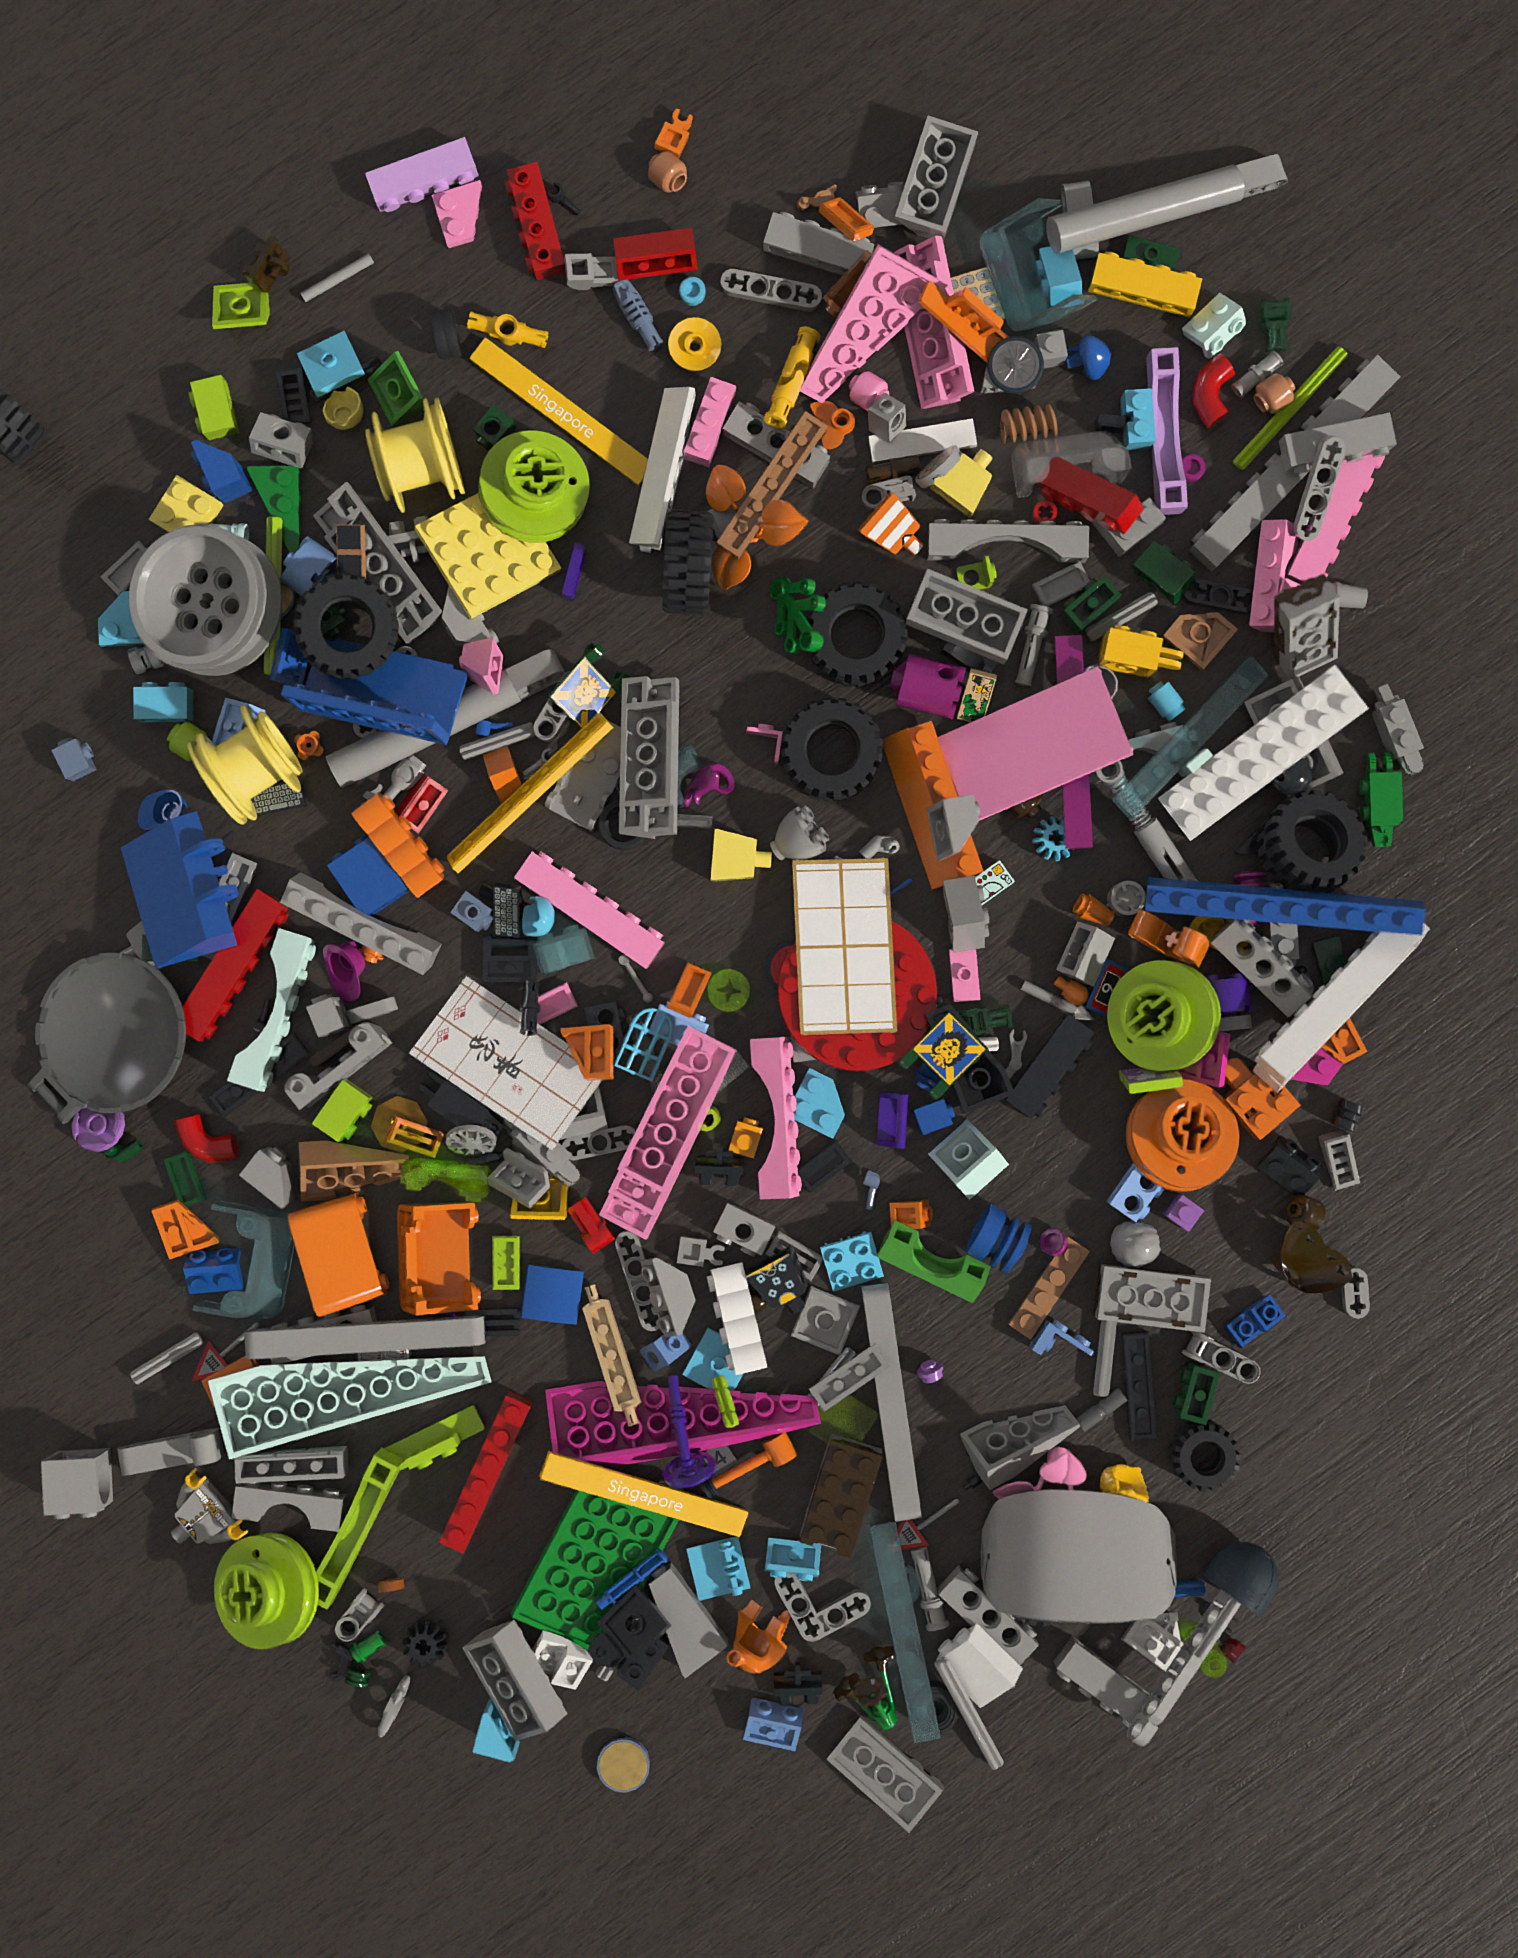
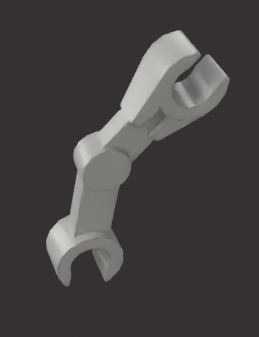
M1012 1029L1009 1032L1012 1053L1011 1061L1005 1069L1009 1079L1022 1066L1021 1052L1027 1040L1025 1030L1022 1031V1039L1019 1042L1013 1038L1014 1030Z

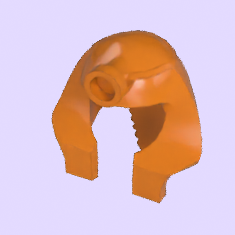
M752 1599L743 1610L738 1611L733 1650L727 1654V1663L733 1667L739 1666L748 1673H762L775 1665L784 1655L787 1646L781 1640L791 1615L788 1611H784L778 1618L775 1616L772 1618L766 1630H761L755 1625L754 1621L763 1607Z

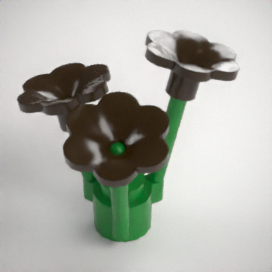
M892 1646L874 1647L871 1651L863 1654L867 1665H877V1670L881 1672L882 1678H865L861 1682L859 1675L855 1672L850 1676L844 1677L833 1691L837 1701L848 1697L852 1701H856L867 1713L870 1720L876 1721L881 1730L892 1728L898 1720L894 1712L897 1706L892 1697L886 1672L888 1669L887 1662L896 1657ZM886 1696L887 1702L882 1700V1698Z

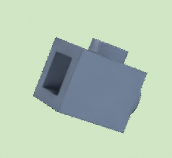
M70 737L58 742V747L51 750L65 779L75 781L97 770L91 759L94 757L93 751L87 742L83 743L81 740Z
M465 891L450 912L477 932H480L481 929L487 930L494 920L492 916L494 913L493 909L467 891Z

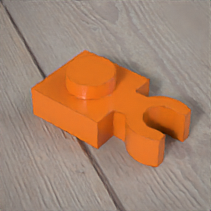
M676 109L673 112L672 124L664 123L654 146V149L660 152H671L678 159L689 138V132L686 130L691 127L693 118L689 114L686 121L679 120L680 109Z

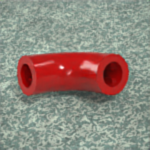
M1221 353L1201 369L1192 388L1194 407L1207 428L1215 425L1229 413L1219 398V390L1226 381L1235 375V371L1229 360Z
M200 1113L173 1120L182 1146L195 1158L209 1163L228 1162L239 1159V1147L234 1134L231 1133L219 1137L209 1135L203 1127Z

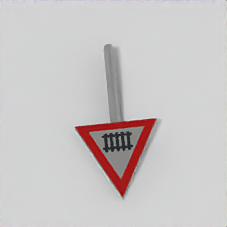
M254 1323L247 1330L257 1329L259 1327V1323ZM244 1333L221 1353L208 1341L191 1382L205 1379L228 1366L224 1357L245 1339Z
M954 1499L918 1526L912 1520L901 1521L886 1552L929 1546L920 1530L957 1505L959 1499Z

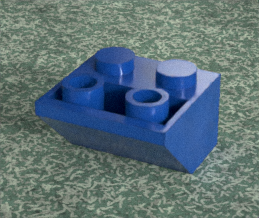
M197 440L191 442L194 451L191 452L192 458L196 466L200 467L205 474L201 479L208 492L211 491L214 498L218 497L223 503H226L253 491L243 466L232 454Z

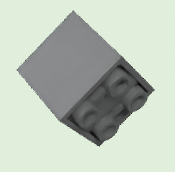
M111 1448L57 1451L41 1461L44 1516L53 1515V1519L69 1518L70 1514H80L82 1518L94 1517L113 1502Z

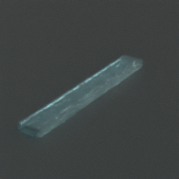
M1252 656L1248 657L1125 785L1112 801L1129 819L1134 818L1269 674Z
M895 1521L873 1525L869 1528L914 1743L940 1739L939 1725L897 1525Z

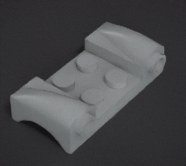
M363 1022L354 1027L349 1034V1041L355 1051L351 1050L339 1059L341 1063L339 1066L329 1067L319 1075L306 1076L299 1073L290 1077L285 1084V1092L300 1110L305 1105L308 1108L313 1106L336 1088L342 1080L350 1077L393 1043L381 1026Z

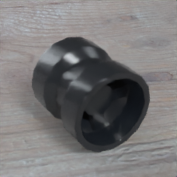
M1340 1098L1337 1105L1339 1112L1333 1116L1331 1124L1356 1133L1359 1127L1358 1118L1363 1116L1366 1108Z

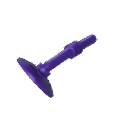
M678 1376L667 1377L671 1401L669 1412L672 1413L670 1414V1418L673 1419L671 1424L675 1427L680 1456L666 1465L663 1477L665 1482L672 1487L686 1488L707 1480L714 1473L716 1462L714 1457L708 1453L690 1452L685 1428L687 1418H684L686 1412H683L685 1406H682ZM703 1459H707V1460H708L707 1466H706L705 1468L703 1467V1466H704V1460H703ZM671 1467L673 1469L672 1474L669 1473ZM681 1474H683L684 1476H691L687 1478H680Z

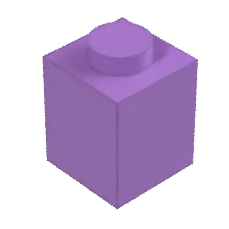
M1177 1192L1162 1214L1183 1230L1189 1232L1204 1210Z

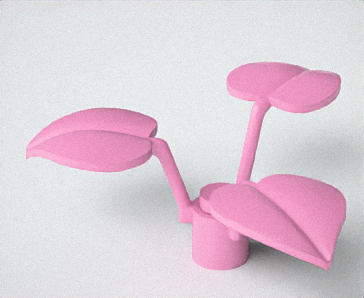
M1053 1447L1047 1452V1463L1040 1468L1041 1477L1036 1486L1033 1487L1029 1482H1013L993 1490V1494L998 1499H1002L1014 1494L1040 1491L1045 1480L1053 1483H1065L1068 1486V1490H1074L1073 1485L1085 1481L1086 1472L1081 1463L1068 1450L1061 1447Z

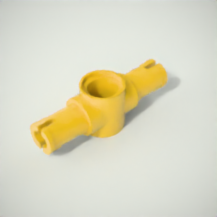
M474 312L469 314L468 329L489 333L490 337L498 338L505 345L522 344L524 342L542 348L546 347L547 343L545 340H548V331L528 327L526 323L518 322L512 315L504 314L488 317ZM505 326H513L514 331L511 334L505 335L501 333Z

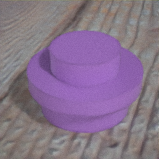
M935 1360L923 1362L917 1370L918 1377L924 1383L938 1381L943 1376L942 1363L935 1362Z

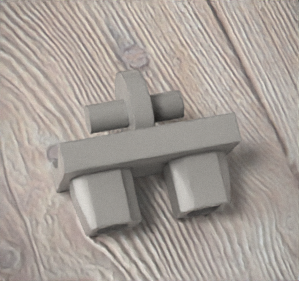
M416 517L413 519L414 525L427 520L428 517ZM403 521L389 523L388 538L397 550H401L402 557L412 555L414 563L420 562L419 554L428 551L416 531L406 532Z

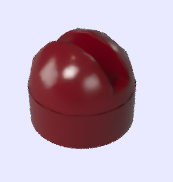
M1230 1638L1223 1644V1654L1233 1663L1242 1654L1246 1646L1239 1640Z

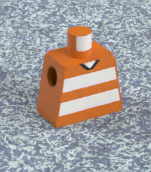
M892 491L886 495L857 529L864 536L895 555L903 547L914 556L924 545L914 536V533L920 527L919 523Z

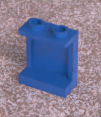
M364 835L353 843L354 847L349 851L345 852L342 850L332 856L331 860L333 862L327 866L355 908L372 917L409 892L410 889L392 868L385 856L374 845L370 837Z

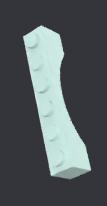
M278 928L270 952L277 978V994L273 1012L260 1035L246 1049L235 1056L227 1081L265 1092L266 1087L268 1088L273 1080V1072L271 1071L274 1062H277L281 1056L282 1047H280L282 1038L283 1036L286 1037L290 1029V1022L288 1020L291 1011H295L299 1002V996H297L299 987L304 985L307 978V971L305 970L308 961H311L315 955V940Z

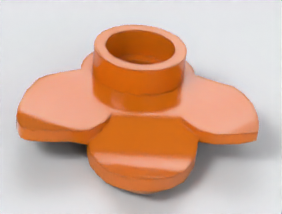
M818 401L810 404L815 418L828 426L820 438L823 447L826 450L838 447L843 442L844 436L853 430L855 426L854 415L847 409H838L834 403L829 401L822 403ZM839 421H845L846 425L841 426L837 423Z

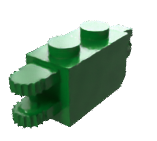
M1390 752L1383 753V772H1376L1375 754H1367L1366 774L1363 775V779L1360 780L1359 784L1360 795L1364 797V806H1361L1360 819L1364 822V828H1369L1372 847L1391 846L1393 827L1399 825L1403 820L1402 772H1393V759Z

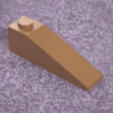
M331 1141L298 1142L301 1202L329 1200L336 1198V1193L351 1190L354 1193L360 1191V1187L373 1183L378 1186L407 1178L409 1175V1155Z

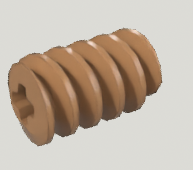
M1049 403L1044 404L1043 410L1039 405H1035L1032 412L1027 406L1023 408L1022 414L1018 408H1014L1011 415L1007 409L1001 413L1000 434L1003 444L1006 443L1007 436H1010L1012 443H1015L1018 434H1020L1023 441H1026L1028 433H1031L1033 440L1037 439L1039 431H1041L1044 438H1047L1048 430L1052 431L1054 437L1058 434L1056 415Z

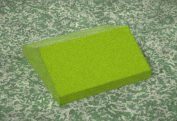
M241 283L214 286L213 329L267 324L270 315L268 293L261 292L256 284Z

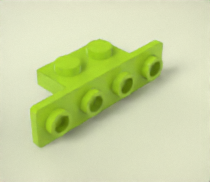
M472 1405L384 1449L405 1459L400 1470L407 1467L410 1470L416 1466L420 1470L432 1464V1458L441 1455L442 1458H445L457 1451L456 1447L462 1440L484 1430L485 1425L476 1407Z

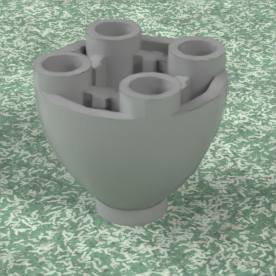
M808 806L794 808L780 823L775 840L770 843L772 851L779 860L782 861L785 858L809 859L826 851V842L829 841V836L822 827L818 828L813 820L814 815Z

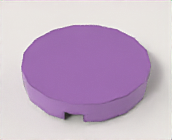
M82 1108L73 1118L72 1135L83 1148L89 1151L100 1152L108 1150L118 1142L123 1134L125 1127L123 1112L98 1113Z

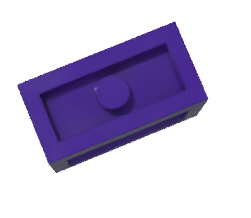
M879 1093L876 1145L905 1148L908 1094Z

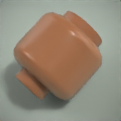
M665 151L656 154L649 161L648 178L665 193L679 191L687 180L686 165L671 152Z
M1278 373L1272 374L1256 386V394L1253 396L1254 401L1262 412L1275 414L1293 402L1295 385L1288 376L1283 377Z

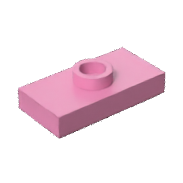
M949 949L953 1002L980 1000L976 949L953 953V949Z

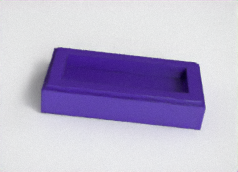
M575 542L562 590L564 599L573 601L575 598L587 553L584 544Z

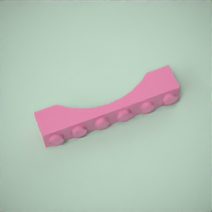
M789 1037L750 1039L751 1064L768 1089L775 1116L772 1147L766 1162L758 1172L760 1199H788L799 1196L802 1183L800 1176H798L797 1168L800 1162L799 1150L796 1149L798 1125L794 1120L797 1102L792 1088L795 1082V1073L791 1069L793 1045Z

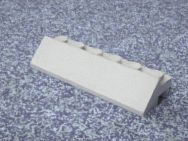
M693 387L664 388L629 540L630 544L639 545L640 551L651 553L652 549L660 550L664 531L666 530L667 513L672 510L684 458V449L690 432V418L696 396L695 388Z

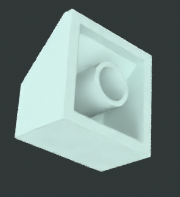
M968 1119L928 1154L969 1200L1009 1165L999 1151Z

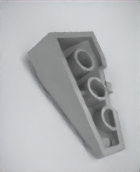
M1066 1405L1035 1411L1031 1416L1017 1418V1415L1008 1417L1006 1421L993 1423L992 1420L985 1421L964 1431L960 1436L976 1472L988 1489L991 1490L1014 1478L1077 1430L1080 1424Z

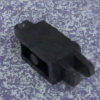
M430 1068L427 1070L426 1074L428 1077L441 1085L438 1091L435 1092L425 1083L419 1082L416 1087L431 1098L427 1106L457 1127L477 1125L491 1130L496 1137L499 1135L504 1125L491 1113L490 1108Z

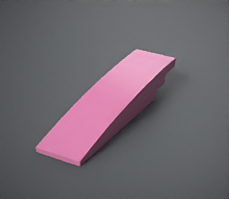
M688 1025L617 1169L619 1171L608 1191L609 1195L599 1214L600 1216L645 1240L648 1239L714 1101L736 1049Z

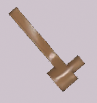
M837 185L818 192L815 197H801L797 202V208L800 211H806L809 205L820 208V204L835 198L834 192Z

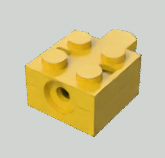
M1115 625L1114 628H1110L1102 636L1097 665L1106 666L1112 671L1148 678L1157 670V666L1173 670L1181 669V662L1172 659H1183L1184 653L1179 650L1162 647L1163 638L1156 637L1157 634L1154 632L1141 631L1139 634L1130 632L1129 627Z

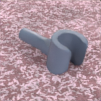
M872 1171L867 1172L863 1181L864 1185L870 1187L866 1209L868 1210L873 1208L874 1196L880 1183V1176Z

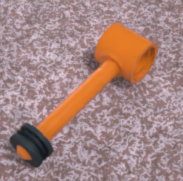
M787 1433L768 1437L762 1442L765 1451L715 1478L710 1476L701 1483L702 1491L710 1499L712 1494L713 1496L719 1494V1487L769 1460L773 1463L774 1467H779L795 1458L798 1453Z

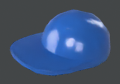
M170 789L146 796L138 812L139 827L145 831H150L170 818L187 814V802L180 793Z

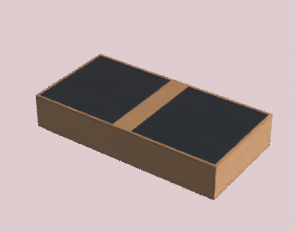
M336 525L338 575L350 573L353 576H358L359 574L366 577L365 525Z

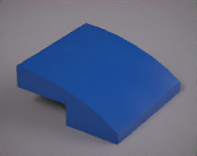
M527 1264L520 1317L577 1325L584 1272L582 1270Z

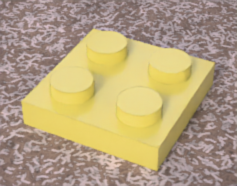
M176 475L149 520L167 532L187 525H209V523H213L224 504Z

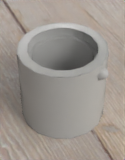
M1134 881L1117 883L1111 887L1107 894L1106 907L1118 916L1124 917L1136 914L1145 905V891L1141 885Z

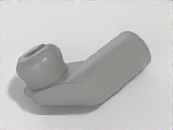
M876 835L859 853L866 860H870L877 852L894 854L899 850L900 846L897 839L892 836Z

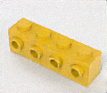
M1104 252V254L1099 253L1097 256L1088 292L1190 317L1196 307L1202 278L1196 277L1192 272L1183 271L1178 273L1170 271L1171 269L1164 265H1156L1154 267L1146 265L1140 259L1131 258L1127 260L1119 258V255L1116 253Z

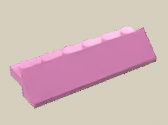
M935 235L917 245H907L893 252L945 282L948 286L943 292L948 297L954 294L942 236ZM925 308L920 309L908 320L904 328L921 408L925 409L959 402L962 397L974 392L965 344Z

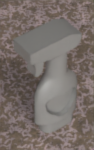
M413 754L408 756V758L402 759L392 772V784L385 794L393 801L400 791L411 789L424 774L423 769L426 765ZM379 784L373 791H366L363 797L368 800L376 793L381 792L383 786Z

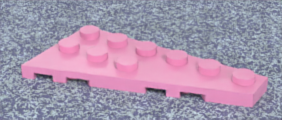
M877 245L811 363L800 392L821 403L824 402L846 381L845 379L854 370L860 368L868 357L883 347L908 323L912 316L924 308L919 304L918 300L927 282L932 281L942 291L948 285L884 247Z

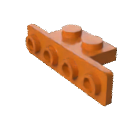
M932 281L927 282L918 300L919 304L987 363L991 350L999 342L991 334L1001 329L1004 320L967 287L948 297Z

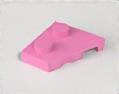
M480 180L432 195L448 249L474 241L475 222L478 218V205L483 188Z

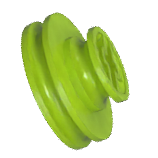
M521 431L508 435L498 441L486 455L479 477V499L488 519L504 534L523 542H548L568 533L580 520L589 495V475L584 461L578 452L563 439L542 431ZM569 479H574L576 484L570 485Z
M1159 960L1140 964L1128 971L1119 980L1109 1000L1107 1021L1114 1044L1129 1061L1145 1069L1168 1071L1188 1067L1200 1060L1210 1050L1219 1032L1221 1010L1217 994L1203 974L1195 968L1180 962ZM1159 1009H1166L1162 1013H1160Z
M264 1533L243 1538L226 1551L216 1571L214 1598L218 1615L224 1627L238 1642L255 1649L272 1648L295 1640L305 1632L312 1622L319 1596L317 1574L307 1552L295 1540L279 1533ZM256 1550H259V1557L256 1556Z

